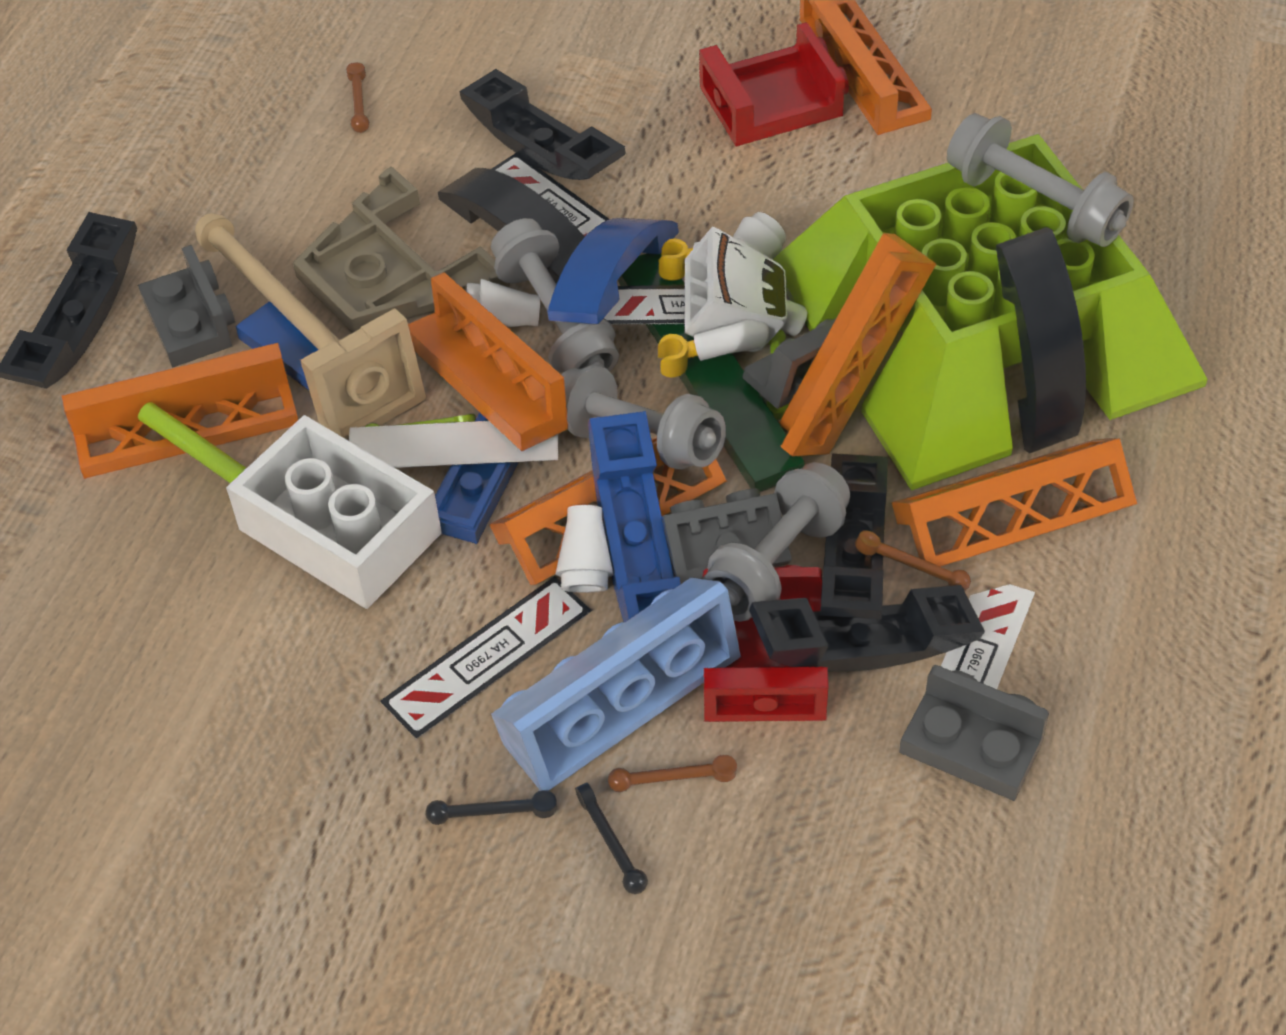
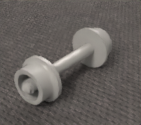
M974 113L962 121L951 138L947 150V161L962 172L963 181L974 187L980 185L997 169L1068 207L1073 211L1068 222L1067 235L1068 239L1076 243L1089 240L1097 245L1106 247L1116 239L1126 226L1133 208L1134 199L1133 195L1117 186L1116 176L1103 172L1094 178L1085 190H1082L1007 150L1012 130L1009 120L1001 116L988 119Z
M523 218L504 226L497 232L491 243V249L496 258L494 269L498 278L506 283H520L529 280L547 310L556 287V283L547 268L558 255L560 248L558 239L555 234L548 230H543L535 220ZM604 319L599 324L554 321L562 333L550 348L548 356L555 370L565 372L572 368L583 369L594 365L606 368L610 372L617 364L619 353L613 343L615 338L614 328L609 322Z
M591 365L583 369L572 368L561 374L565 381L568 430L575 436L589 438L588 421L590 418L646 411L650 433L657 435V450L660 459L668 467L682 470L690 466L705 467L718 457L723 448L726 437L724 418L718 411L709 408L708 403L700 396L684 394L677 397L667 407L666 411L661 413L617 399L616 381L606 368Z
M813 462L806 464L801 469L786 472L776 483L774 492L777 494L783 517L755 549L744 544L731 542L720 545L709 557L708 572L703 579L719 581L728 589L734 621L741 622L751 618L749 608L752 602L779 600L782 588L779 575L772 564L800 532L808 536L823 538L833 535L844 524L845 508L849 503L850 491L843 476L834 468L823 463Z

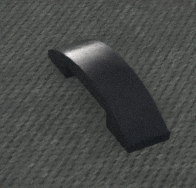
M494 69L459 91L464 104L497 139L536 167L553 175L572 180L590 179L626 154L624 145L591 126L582 133H578L530 104L527 87L497 69Z
M474 168L438 192L439 200L470 224L481 218L499 232L509 223L527 218L535 220L543 230H548L555 234L560 248L557 257L547 270L556 284L570 256L585 237L567 217L541 195L518 180L492 169Z
M88 212L66 250L72 265L33 332L19 330L0 363V378L47 389L66 375L78 362L102 327L124 279L137 232V226L134 221Z
M1047 227L996 245L1003 298L1015 305L1027 397L1017 400L1024 450L1029 454L1078 436L1082 426L1086 400L1085 355L1077 305L1060 247L1053 230Z
M832 453L831 467L843 476L849 486L850 499L845 508L844 524L833 535L826 537L820 615L881 620L884 576L883 555L878 553L865 555L857 550L855 541L862 531H871L884 543L888 457Z
M962 585L911 589L902 604L882 606L881 620L822 616L820 611H812L807 598L752 602L749 608L751 617L770 659L791 667H828V672L880 669L923 660L981 639L985 632Z

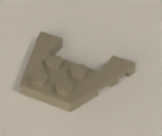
M392 166L387 168L378 177L380 184L370 194L363 192L352 203L353 211L340 224L333 222L293 262L296 277L353 333L359 330L361 326L394 308L405 318L435 310L431 278L443 272L465 291L467 283L480 284L481 279L506 287L510 286V283H506L498 278L494 269L495 259L481 246L441 270L435 271L385 225L420 205L418 190Z

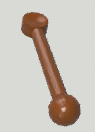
M354 62L346 67L347 77L352 81L355 114L351 119L350 125L354 131L362 133L369 128L370 124L369 119L364 115L361 80L366 77V72L362 63Z
M862 531L855 541L857 550L865 555L878 553L946 581L949 586L962 585L964 591L971 584V578L966 571L954 570L952 572L884 544L871 531Z
M720 755L714 759L713 764L631 773L624 768H616L609 773L607 782L615 792L627 791L631 785L708 776H713L720 782H729L736 776L737 763L729 755Z

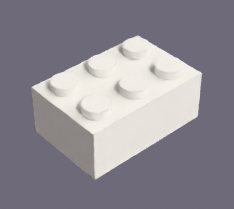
M303 415L226 487L239 530L365 609H368L442 534L435 493L432 489L306 415Z

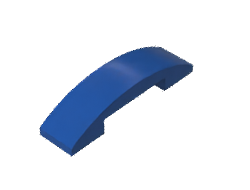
M613 218L596 226L576 247L559 277L547 310L549 321L599 324L620 300L617 284L620 276L641 253L660 254L663 244L667 240L673 239L679 233L678 223L670 220Z
M646 411L590 418L588 421L597 504L602 508V521L614 573L611 577L623 622L628 621L650 606L653 600L662 592L675 589L681 585L680 577H674L662 522L653 471L657 464Z

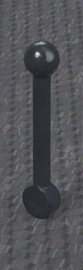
M586 782L575 787L580 804L590 814L624 874L622 883L625 890L631 894L642 893L648 884L647 876L642 870L634 868L600 809L591 786Z
M547 790L538 791L532 799L459 805H447L444 801L435 800L427 805L425 815L427 820L435 825L444 824L448 818L531 811L540 818H548L556 812L557 800L555 795Z

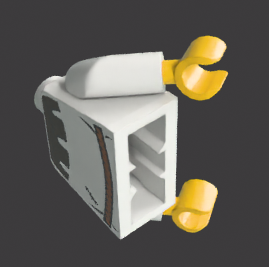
M712 226L700 242L694 243L693 248H688L684 241L676 238L667 240L661 248V257L659 259L660 277L666 280H679L685 276V334L694 337V340L687 342L680 335L668 334L660 340L658 344V358H663L660 361V372L663 376L670 378L681 376L687 370L688 358L699 356L700 361L729 353L760 351L780 329L788 335L796 336L803 328L807 318V310L802 305L786 299V278L783 267L751 248L744 240L733 238Z

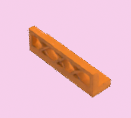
M800 0L799 20L801 23L807 22L815 35L824 39L829 55L836 66L843 67L848 78V92L877 135L931 120L932 108L855 0ZM844 14H846V15L848 16V18L850 19V22L847 20V18L845 17ZM898 101L908 103L911 108L897 111Z
M882 234L779 422L788 431L781 448L791 456L830 454L936 266L934 261L896 234Z
M445 272L432 277L431 285L435 312L408 324L415 352L521 451L567 430L564 377Z
M278 343L62 395L64 412L75 438L79 466L84 479L186 453L167 439L151 441L144 438L151 428L138 419V414L141 408L148 402L154 403L215 446L289 428L298 421ZM281 396L284 409L262 415L251 411L258 402ZM220 412L228 415L226 420L218 426L207 428L198 424L208 414ZM107 439H115L121 442L113 452L91 457L89 444Z
M657 436L652 438L657 464L656 468L664 465L661 475L653 473L654 481L658 484L657 496L661 516L668 514L671 506L691 501L727 482L716 459L710 465L702 467L706 478L691 486L672 480L675 468L668 467L660 459L657 450ZM593 470L489 524L499 545H511L530 585H536L556 573L566 527L554 524V522L566 517L567 508L570 506L588 505L590 503L597 504ZM669 488L680 491L666 499ZM543 528L563 535L556 559L539 567L525 538Z
M1105 438L1074 445L891 502L897 524L910 525L919 558L941 567L1136 505L1137 500L1120 438ZM1109 465L1117 496L1099 502L1082 491L1093 470ZM1077 476L1072 485L1063 481L1064 479ZM1052 484L1067 493V496L1057 515L1047 518L1031 509V506L1041 486ZM1025 492L1020 502L1010 497ZM999 500L1016 511L1005 532L993 534L979 526L978 523L988 504ZM1078 500L1087 505L1074 509ZM973 508L968 519L958 514V512ZM1026 516L1036 521L1021 526ZM947 517L962 525L963 528L953 548L935 553L926 522ZM973 532L983 537V539L968 543Z

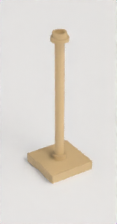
M214 213L206 214L199 219L195 227L198 243L209 252L219 251L318 349L300 361L319 424L349 441L350 427H365L370 423L382 425L426 400L408 322L397 309H392L361 326L354 333L339 340L233 237L234 226L231 221L223 215Z

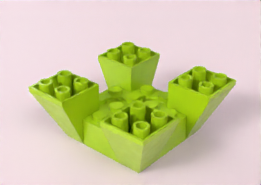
M1039 134L1008 144L1007 150L1081 188ZM945 163L845 195L772 259L785 270L786 294L790 301L806 308L807 318L805 324L809 331L815 329L826 319L833 320L837 318L883 233L896 234L936 263L934 270L900 328L903 332L902 337L864 400L861 413L911 491L1012 455L1013 446L1003 368L1022 362L1015 305L1005 300L1002 294L996 245L1045 227L1053 230L1068 271L1077 305L1084 345L1086 389L1109 420L1206 387L1208 379L1153 278L1123 239L1118 235L1106 247L1097 245L1089 240L1076 243L1068 239V222L1073 210L997 169L982 184L974 187L963 181L960 170L949 163Z

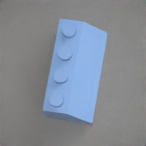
M689 578L675 589L662 592L653 600L650 606L628 621L612 626L600 640L578 655L562 660L549 675L527 690H521L512 694L506 699L502 707L491 713L503 745L540 791L551 790L704 683V668H725L741 657L728 589L719 581Z

